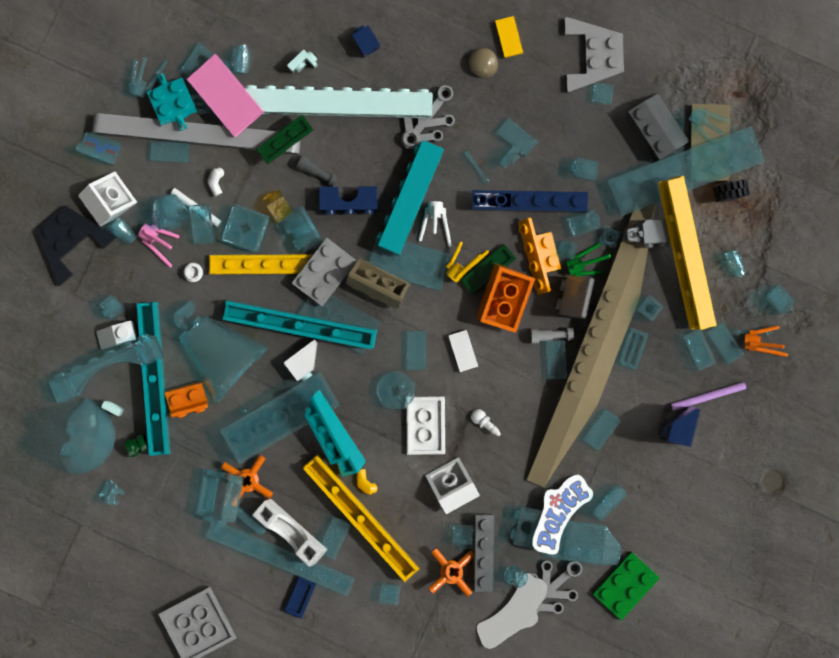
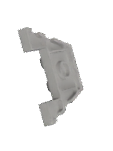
M564 18L565 36L585 35L586 74L566 75L567 93L624 72L622 33L572 18Z

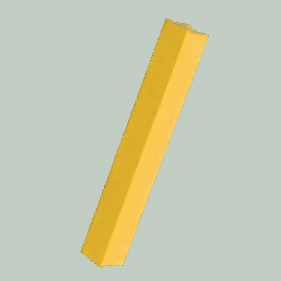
M684 176L671 177L670 179L657 182L689 329L702 330L715 327L716 321Z
M318 454L304 466L303 469L404 582L420 569Z

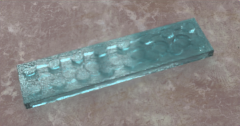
M750 126L608 180L620 215L624 216L661 202L657 182L670 179L671 177L684 176L686 189L690 191L764 163L765 159L753 127Z

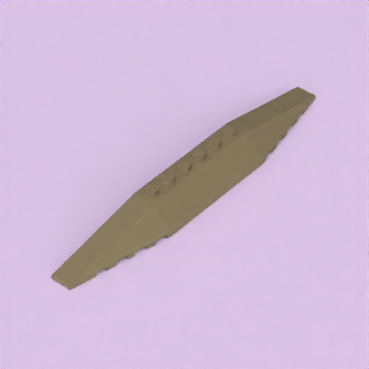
M638 196L626 229L633 228L635 222L654 220L657 203ZM624 234L527 477V481L542 487L546 486L597 407L640 298L649 248H642V245H634V242L624 241Z

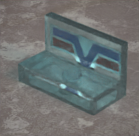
M86 131L82 143L77 144L76 151L115 166L122 144Z

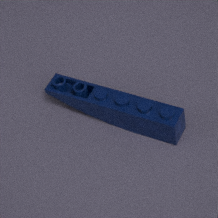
M472 190V210L587 213L588 192Z

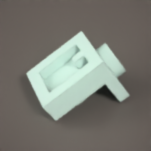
M303 50L287 66L292 73L295 71L300 72L307 65L306 61L316 68L318 65L315 61L318 59L312 52L309 51L307 53Z

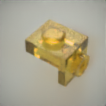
M280 190L268 193L263 199L277 224L294 214Z

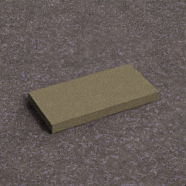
M691 104L690 181L728 182L730 105Z

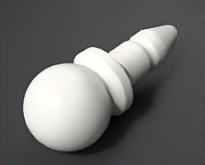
M476 409L472 412L471 420L473 423L479 424L481 428L485 427L494 435H501L498 428L489 421L490 417L486 416L483 410Z

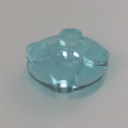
M393 371L381 377L377 384L376 392L381 404L386 408L392 410L406 409L414 399L415 383L407 374ZM398 385L400 393L394 396L392 388H396Z

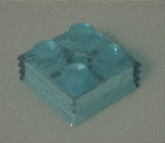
M233 204L221 240L258 253L270 217ZM247 223L251 230L244 234L241 226H245Z

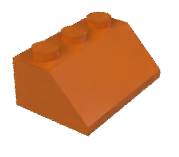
M495 263L476 318L480 322L516 333L535 278Z

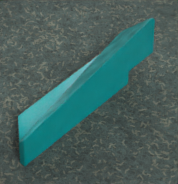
M320 390L315 391L310 397L311 401L305 413L311 429L330 464L337 463L342 477L358 473L366 460Z

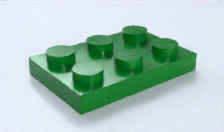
M630 552L595 590L593 595L622 621L660 577L633 552Z

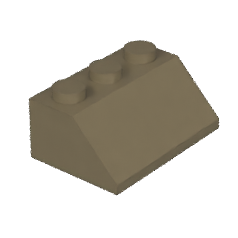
M361 258L358 259L352 268L346 282L352 289L361 291L370 298L377 299L385 303L386 306L397 310L411 284Z

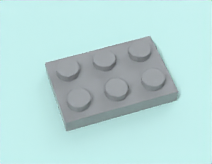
M326 238L292 284L323 307L356 264L357 260Z

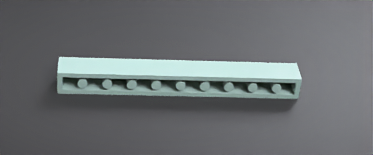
M254 85L245 86L248 93L264 111L262 115L432 118L433 94L427 89H418L417 92H410L409 89H398V92H390L391 89L380 88L379 91H371V88H360V91H352V88L343 87L341 90H333L332 87H322V90H314V87H303L302 90H297L293 86H284L283 89H276V86H264V89H257V86Z

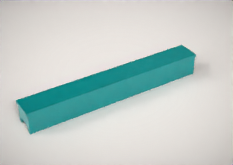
M227 300L225 303L226 307L222 320L366 349H372L375 346L378 329L233 300Z
M138 303L137 315L148 451L151 456L171 454L159 303Z

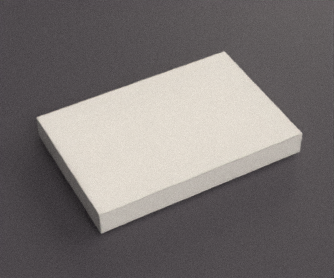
M406 397L407 455L445 454V397Z

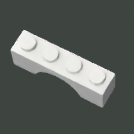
M272 499L265 500L253 514L266 528L281 535L293 547L295 554L309 567L315 565L328 550Z

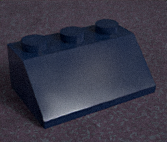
M687 407L665 420V423L661 424L659 429L660 439L691 447L700 409Z

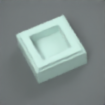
M104 401L101 408L117 416H121L124 408L110 401Z

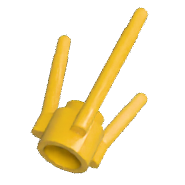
M460 241L450 262L446 265L449 269L446 274L452 280L458 282L489 251L486 250L482 254H478L465 267L458 262L454 264L463 244Z

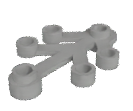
M444 85L439 88L438 98L433 103L432 117L444 102L452 99L453 90L450 86ZM447 91L449 96L443 97L442 92ZM452 115L435 119L418 118V124L414 129L411 118H404L406 131L401 137L403 146L408 149H414L422 140L440 142L443 139V133L440 130H435L433 133L428 134L420 133L424 128L442 125L451 127L455 123V118ZM446 118H452L453 122L447 124L445 122ZM440 133L441 138L435 139L434 134ZM412 136L415 140L413 143H409L407 138Z
M549 560L543 561L541 563L543 570L542 580L547 584V593L544 600L546 598L577 600L578 593L576 590L559 591L556 589L571 576H579L582 572V565L578 561H570L567 564V570L550 584L553 564ZM545 563L550 564V568L548 570H545L543 568ZM572 565H577L576 571H571ZM530 573L536 578H538V576L535 573ZM575 592V598H569V593ZM561 602L553 604L541 603L537 608V613L539 611H550L560 614L563 612L564 606ZM555 605H561V610L555 611Z

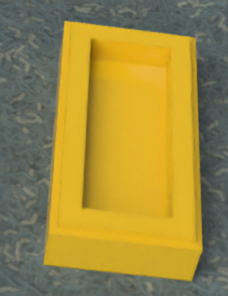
M514 16L496 20L495 24L504 59L523 54Z

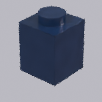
M362 25L354 30L352 38L364 58L381 48L369 25L366 27Z

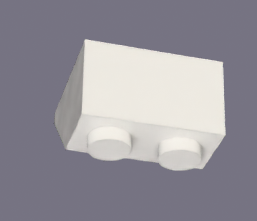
M116 172L88 184L78 195L100 227L114 220L137 203Z
M459 457L425 475L446 514L480 496Z

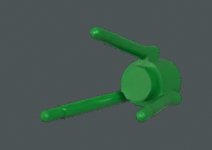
M601 243L595 244L578 255L570 257L569 261H566L570 276L580 277L604 274V270H582H585L584 266L608 259L611 255L600 256L584 262L582 259H579L601 246Z

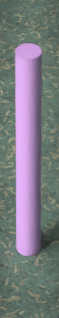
M741 382L671 404V408L675 411L745 390L746 385L745 382Z

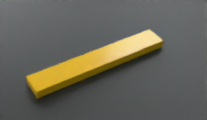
M314 254L209 255V274H299Z

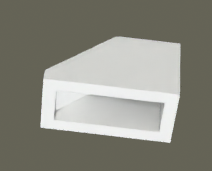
M134 321L123 322L96 331L101 350L139 340Z
M313 340L284 362L297 381L302 379L304 382L312 376L311 372L314 370L318 345L316 340Z

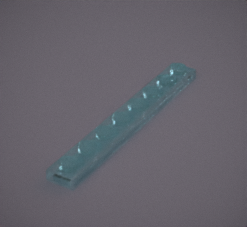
M213 519L206 535L208 539L345 596L349 595L355 577L318 562L309 567L294 552Z

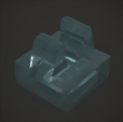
M108 480L99 497L109 505H118L120 502L115 497L117 494L124 496L125 492L115 482Z

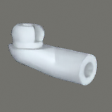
M220 167L217 169L213 168L207 180L214 197L222 194L218 182L224 176V171Z

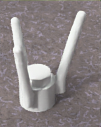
M428 202V207L425 208L419 241H422L428 216L433 218V234H436L437 219L441 218L442 215L448 247H451L446 208H443V202Z

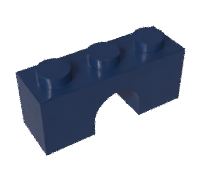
M358 186V195L351 202L343 201L340 198L339 187H319L320 211H324V215H335V211H343L344 215H353L355 211H362V214H374V211H378L377 186Z

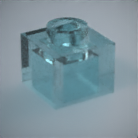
M110 295L99 304L102 307L100 311L107 319L115 320L126 311L114 295Z
M647 295L636 311L650 322H653L664 306L652 296ZM647 305L652 306L651 312L646 311Z

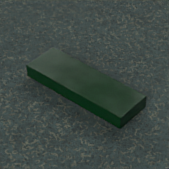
M300 115L256 148V150L267 165H269L313 132L314 129L305 117Z
M503 244L460 281L473 295L489 281L495 263L507 267L516 257Z

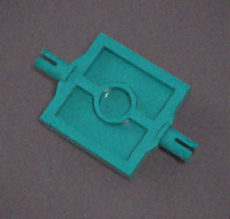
M161 74L162 80L160 75H158L157 79L160 86L147 91L161 126L177 122L179 130L184 131L183 127L185 130L187 129L184 119L188 115L197 112L184 80L181 77L172 82H167L164 74Z

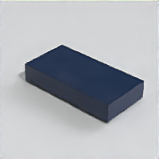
M299 575L284 612L302 619L317 583Z

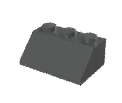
M659 94L645 100L626 114L656 162L689 142Z

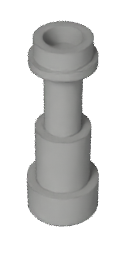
M567 327L565 331L539 330V328L530 329L531 344H539L540 341H553V339L567 338V341L574 340L573 328Z

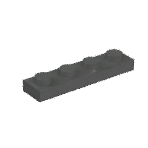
M474 514L472 591H493L494 515Z

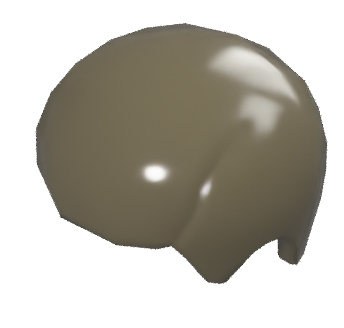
M488 48L476 49L470 54L468 59L470 70L482 79L493 76L499 67L496 55Z

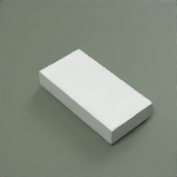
M467 330L449 335L459 371L462 372L478 367Z

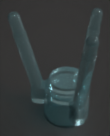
M147 57L143 58L137 79L138 60L135 59L129 93L144 98L145 93L147 94V91H150L157 80V76L161 74L168 63L167 60L162 63L148 86H146L147 82L141 81Z
M696 108L688 119L692 122L691 126L697 129L720 152L721 149L701 127L705 124L720 135H724L723 131L707 121L709 117L706 115L727 123L729 119L709 112L704 108L702 110Z

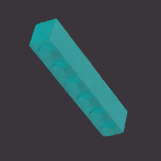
M422 140L421 145H416L413 155H416L414 162H409L406 169L408 176L406 180L402 179L398 188L401 190L399 197L395 196L391 207L394 208L392 214H387L384 221L386 228L384 232L380 231L376 242L379 243V249L398 257L400 256L442 157L443 148Z

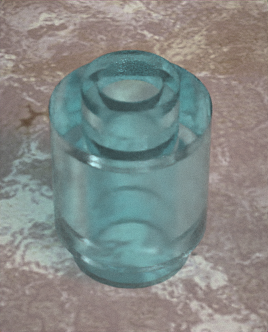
M237 45V48H233L232 72L248 73L252 50H248V46Z

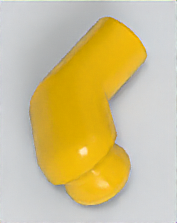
M360 469L357 473L358 487L368 495L376 493L377 485L366 480V469Z

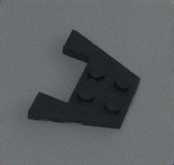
M67 206L60 209L36 230L59 286L73 276V273L61 259L90 234L103 249L117 238L114 234Z

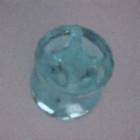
M509 566L504 572V580L516 588H521L527 583L528 575L526 571L517 566Z

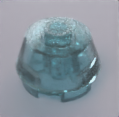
M175 194L162 196L152 205L153 223L159 230L167 227L168 231L176 229L183 225L181 221L185 218L189 219V207Z

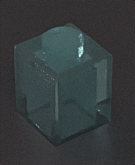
M780 284L772 288L762 298L778 315L783 313L786 315L794 307L792 304L795 300Z

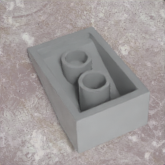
M567 276L566 280L562 279L560 291H563L562 298H558L556 309L559 310L558 314L578 319L585 318L594 279Z

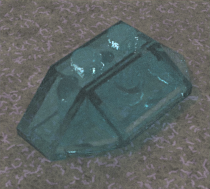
M568 520L561 535L558 552L556 554L543 553V556L591 564L619 565L621 545L606 525Z

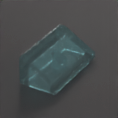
M616 485L592 510V513L600 521H603L628 494L620 485Z

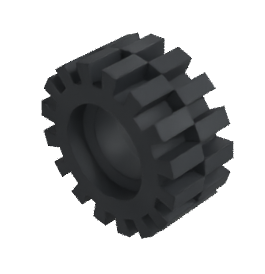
M747 180L713 187L716 203L750 195Z

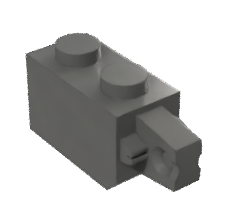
M666 220L635 222L633 228L624 230V241L634 242V245H642V248H653V244H658V248L670 247Z

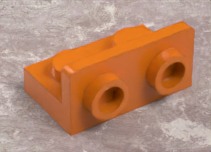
M202 381L165 391L170 409V417L176 416V418H181L190 412L200 413L208 407V399Z

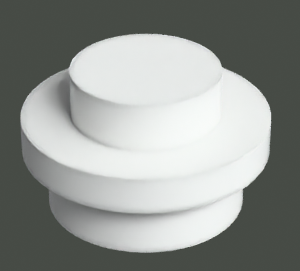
M190 263L184 268V277L190 282H197L203 276L202 267L196 263Z

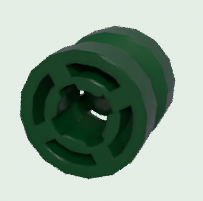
M143 433L137 435L136 439L130 438L124 441L131 458L138 456L140 451L143 453L148 451V442Z

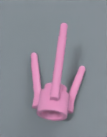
M145 224L141 228L138 237L142 238V243L147 245L171 268L172 264L151 243L157 241L168 249H172L171 245L158 238L157 232L175 238L180 236L158 228L153 224L152 226Z

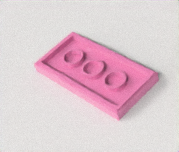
M216 54L187 79L234 137H237L264 113L262 108Z

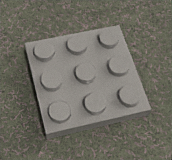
M211 587L158 614L181 658H200L237 638Z

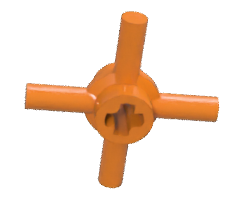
M259 454L252 467L242 471L224 462L221 469L236 478L235 481L238 487L228 502L230 505L235 507L244 492H251L253 490L268 499L271 498L273 492L259 484V478L256 474L266 459L264 456ZM250 476L251 485L249 483L245 485L243 477Z
M437 547L434 548L431 553L441 565V577L428 587V590L433 594L445 583H456L466 597L471 595L472 591L462 580V568L473 559V552L469 551L456 562L447 561ZM449 569H454V572H452L453 576L449 575L451 572Z

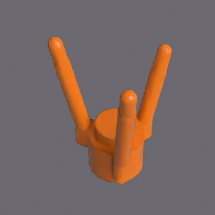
M779 326L750 330V334H745V349L784 357L788 356L787 353L761 348H784L785 346L761 343V336H757V334L777 330L780 328Z

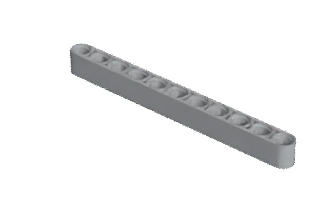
M94 113L92 133L247 150H256V148L278 133V131L246 128L237 137H234L226 126L185 122L187 129L185 130L183 127L184 131H180L177 122L161 126L158 119ZM300 141L285 153L299 154Z

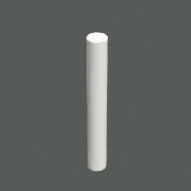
M176 188L170 193L172 196L216 227L220 225L221 220Z

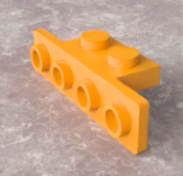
M531 217L518 221L519 232L522 236L524 250L528 258L529 269L532 277L535 278L534 287L538 295L550 292L551 289L546 273L561 269L552 233L536 235Z

